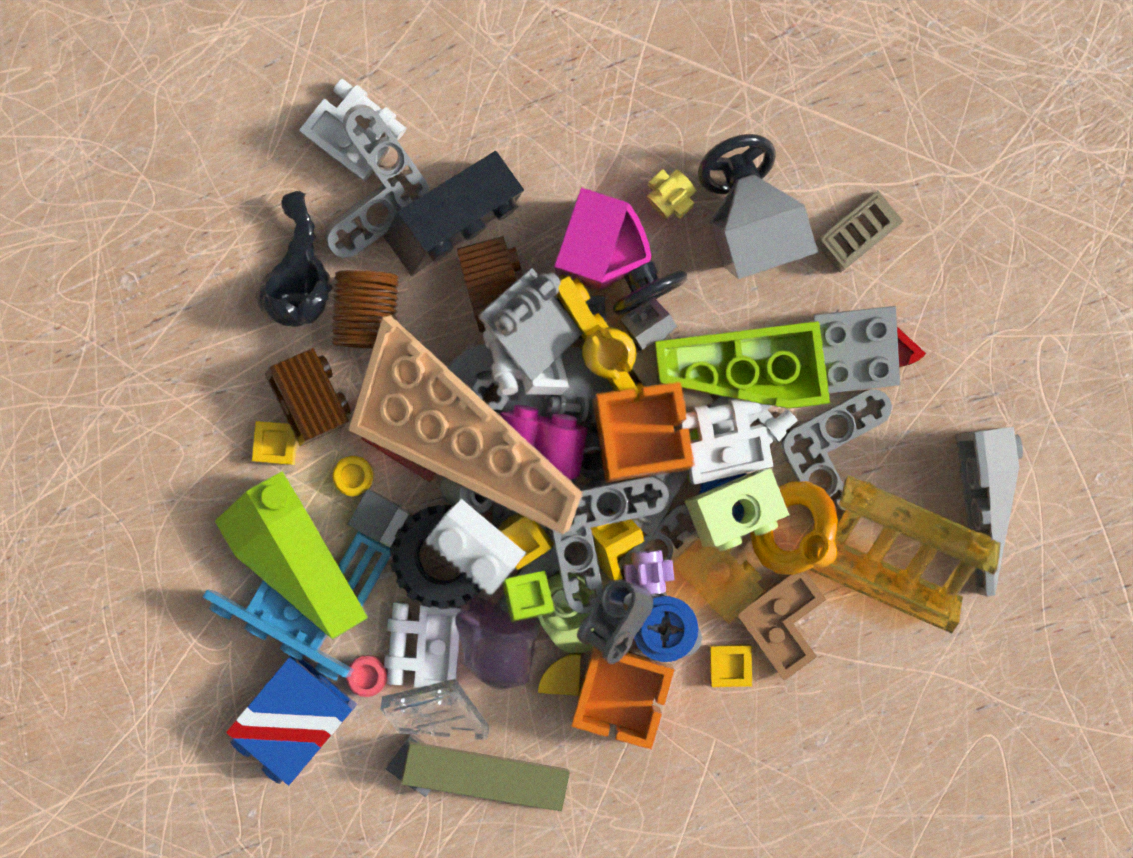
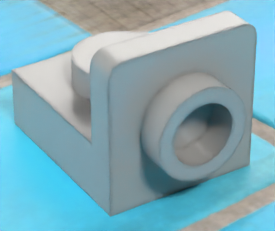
M655 297L620 319L640 351L650 345H654L655 341L664 340L667 334H670L673 329L677 328L671 315Z

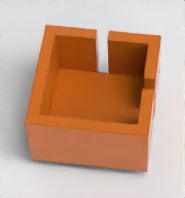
M681 382L643 387L638 393V402H632L636 398L635 389L602 393L595 396L593 407L606 483L686 471L695 466L689 429H680L674 434L673 426H679L687 420Z
M592 646L572 715L571 727L608 737L609 723L616 725L614 731L616 740L652 750L662 716L660 707L652 704L655 698L657 704L665 706L675 671L673 665L629 651L617 663L609 664L603 659V653Z

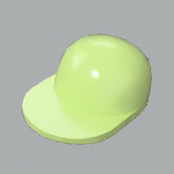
M560 572L554 574L547 581L555 611L551 614L538 616L540 624L554 644L561 650L569 653L591 651V644L584 645L577 639L578 629L590 613L581 614L574 611L568 605L564 597ZM568 572V579L576 576L579 584V591L573 593V598H579L582 604L589 603L588 596L595 594L593 589H589L586 586L584 578L580 574Z

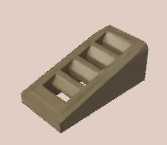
M876 191L817 239L815 243L841 273L899 226L903 220L881 193ZM873 204L889 221L886 226L883 227L868 209ZM862 214L877 233L871 236L858 221L857 217ZM849 224L864 240L865 243L861 246L845 229ZM839 234L853 253L848 256L833 238L835 235Z

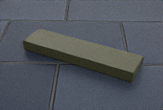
M409 741L401 784L562 812L570 771L562 767Z

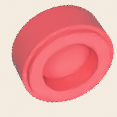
M363 655L356 658L349 665L354 671L350 677L346 678V681L351 691L356 695L371 697L378 694L385 687L388 670L384 668V662L380 658L373 655Z

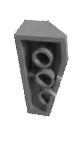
M1014 427L956 434L977 594L983 596H995L1019 472L1018 459H1021L1023 456L1022 441L1018 434L1015 435Z

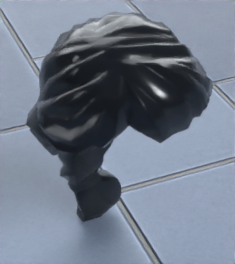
M301 191L285 194L281 200L284 214L293 219L296 224L294 236L282 261L263 278L256 292L258 306L261 311L271 320L283 326L291 327L315 322L325 310L326 301L329 299L328 293L333 289L329 281L330 274L325 270L323 263L314 256L313 241L316 235L313 231L315 225L307 211L305 203L306 193Z

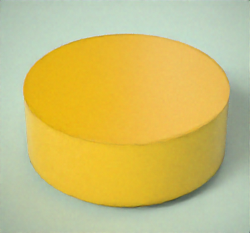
M347 456L335 465L332 477L335 487L342 494L359 496L372 487L375 475L372 465L366 459L359 456Z

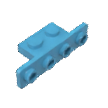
M264 580L247 608L215 590L206 589L203 594V598L212 602L209 606L211 611L228 620H231L233 615L247 622L244 627L246 631L263 640H266L268 635L282 642L280 650L298 660H301L304 655L318 662L315 669L323 675L337 680L339 675L347 678L354 671L353 668L319 650L327 635L276 590L265 583Z

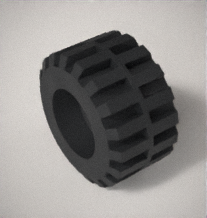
M452 505L427 507L410 516L404 521V525L398 529L394 536L396 537L395 542L391 545L390 554H392L393 562L390 564L392 572H395L397 576L396 582L398 586L406 590L407 596L413 601L416 599L422 602L421 605L429 608L434 606L439 607V609H448L453 606H461L476 597L482 590L479 583H473V577L467 578L466 572H462L459 576L450 580H438L427 574L421 565L420 549L422 544L454 507Z

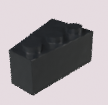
M495 150L398 210L384 238L409 274L413 276L430 263L446 256L454 249V246L464 239L469 241L486 229L485 224L495 217L500 221L513 213L518 208L516 202L524 189Z

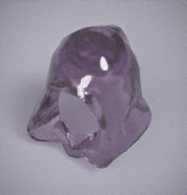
M476 597L469 601V610L458 612L455 616V625L461 638L464 652L463 665L479 681L493 689L505 690L526 685L530 681V672L535 655V640L541 625L538 616L511 622L509 613L500 618L492 614V610L497 603Z

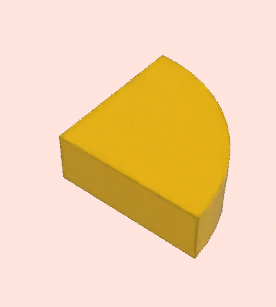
M581 653L565 655L552 663L541 677L538 693L578 696Z

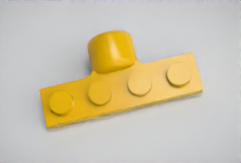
M560 275L558 277L560 286L556 296L567 314L583 333L581 335L584 341L582 357L585 365L592 373L607 379L614 392L635 389L636 398L632 402H638V393L644 386L640 382L635 385L628 374L636 360V348L633 340L626 333L613 327H608L599 313L594 316L592 315L585 303L590 299L589 294L578 278L571 280L570 276Z

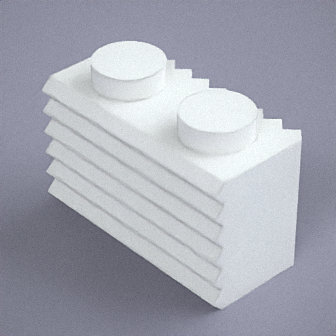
M462 499L447 513L427 538V545L433 544L434 550H440L441 556L446 555L447 561H453L454 567L460 566V572H466L467 578L473 577V583H479L480 589L486 588V594H493L526 554Z

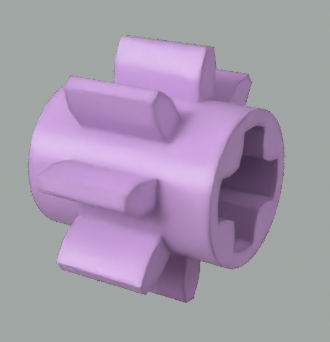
M662 550L631 553L632 564H623L625 581L644 587L651 594L666 592L665 581H674L673 561L663 560Z

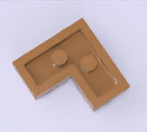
M806 571L796 575L785 576L735 612L784 681L817 658L794 625L795 622L826 601V598Z

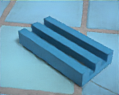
M358 531L338 565L344 575L362 542L368 545L366 552L348 582L352 591L355 589L376 550L382 553L357 597L360 605L363 607L392 554H390L391 548Z

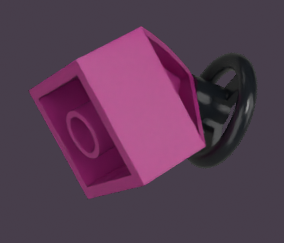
M581 187L554 266L557 277L563 274L570 276L571 280L578 278L583 286L602 291L625 278L632 293L621 298L613 305V311L618 315L636 309L653 297L657 299L686 282L687 274L684 271H676L658 278V271L653 261L650 262L652 255L644 228L629 203Z

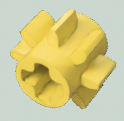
M662 169L648 181V186L653 191L646 196V199L664 219H667L672 213L678 219H681L694 207L695 203L690 197L696 192V189L678 169H675L670 175Z

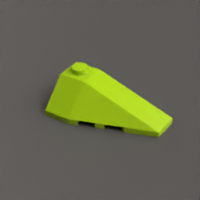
M819 321L654 342L660 384L681 382L682 388L786 409L830 404Z
M283 471L246 491L215 520L235 557L248 566L265 583L276 590L332 640L368 619Z

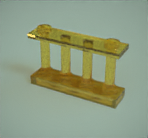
M847 475L839 506L846 510L837 524L834 540L837 548L836 559L832 564L823 568L814 566L812 569H809L814 573L952 634L960 621L963 596L958 593L976 568L992 575L996 573L1001 543L984 533L973 531L881 490L870 482L861 481ZM861 517L884 526L868 553L845 544ZM899 534L922 543L905 570L882 561ZM825 547L820 550L819 556H821ZM937 551L960 560L942 587L921 578V575Z

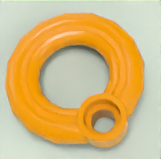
M791 481L779 486L778 488L786 508L793 505H803L809 508L814 519L813 532L808 533L802 539L798 549L787 551L778 547L774 540L773 530L761 535H755L754 531H751L753 552L761 564L777 574L788 575L799 574L812 569L814 566L823 568L832 564L837 556L836 543L834 542L838 524L835 503L823 488L809 481ZM825 547L823 553L819 556L820 550Z

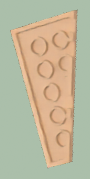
M391 315L382 318L349 431L561 534L569 531L582 492Z

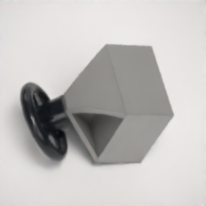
M757 134L737 135L720 142L707 152L698 168L699 182L706 190L716 194H727L710 223L723 266L738 279L818 253L805 205L762 180L774 165L776 151L769 139ZM749 147L741 154L733 155L730 158L722 157L734 149ZM764 153L762 162L756 168L753 160ZM710 170L723 171L726 182L713 180L710 176Z

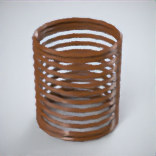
M337 271L334 273L336 275L334 278L338 282L334 286L343 289L334 290V293L339 295L334 296L333 299L341 302H336L333 306L344 309H334L332 312L348 316L332 317L335 321H341L333 323V327L345 329H333L331 332L338 335L331 337V343L342 347L373 349L376 337L373 336H377L378 332L348 329L379 330L380 325L360 323H381L382 319L358 316L386 317L391 315L397 320L395 314L398 312L395 308L398 305L395 301L398 300L396 294L399 292L396 288L399 286V277L396 274L378 271ZM372 290H389L392 292H380ZM383 296H384V297H390V299L373 298V297H383ZM366 303H385V304H390V305L382 306V305L366 304ZM368 310H386L391 312H376Z

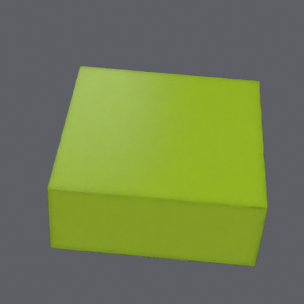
M545 571L507 578L502 582L511 622L551 614L555 611Z

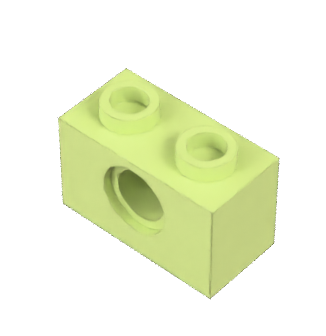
M771 469L753 471L685 500L702 546L717 547L719 551H724L741 544L740 536L754 531L755 535H761L778 527L777 520L789 515ZM736 501H739L744 508V516L739 523L732 516V507Z

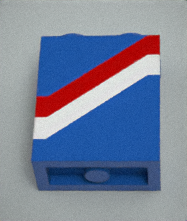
M290 656L227 730L226 734L232 738L230 743L239 753L246 757L252 755L263 764L261 769L271 780L278 784L283 781L289 786L358 704L323 674L318 672L304 658L298 660Z

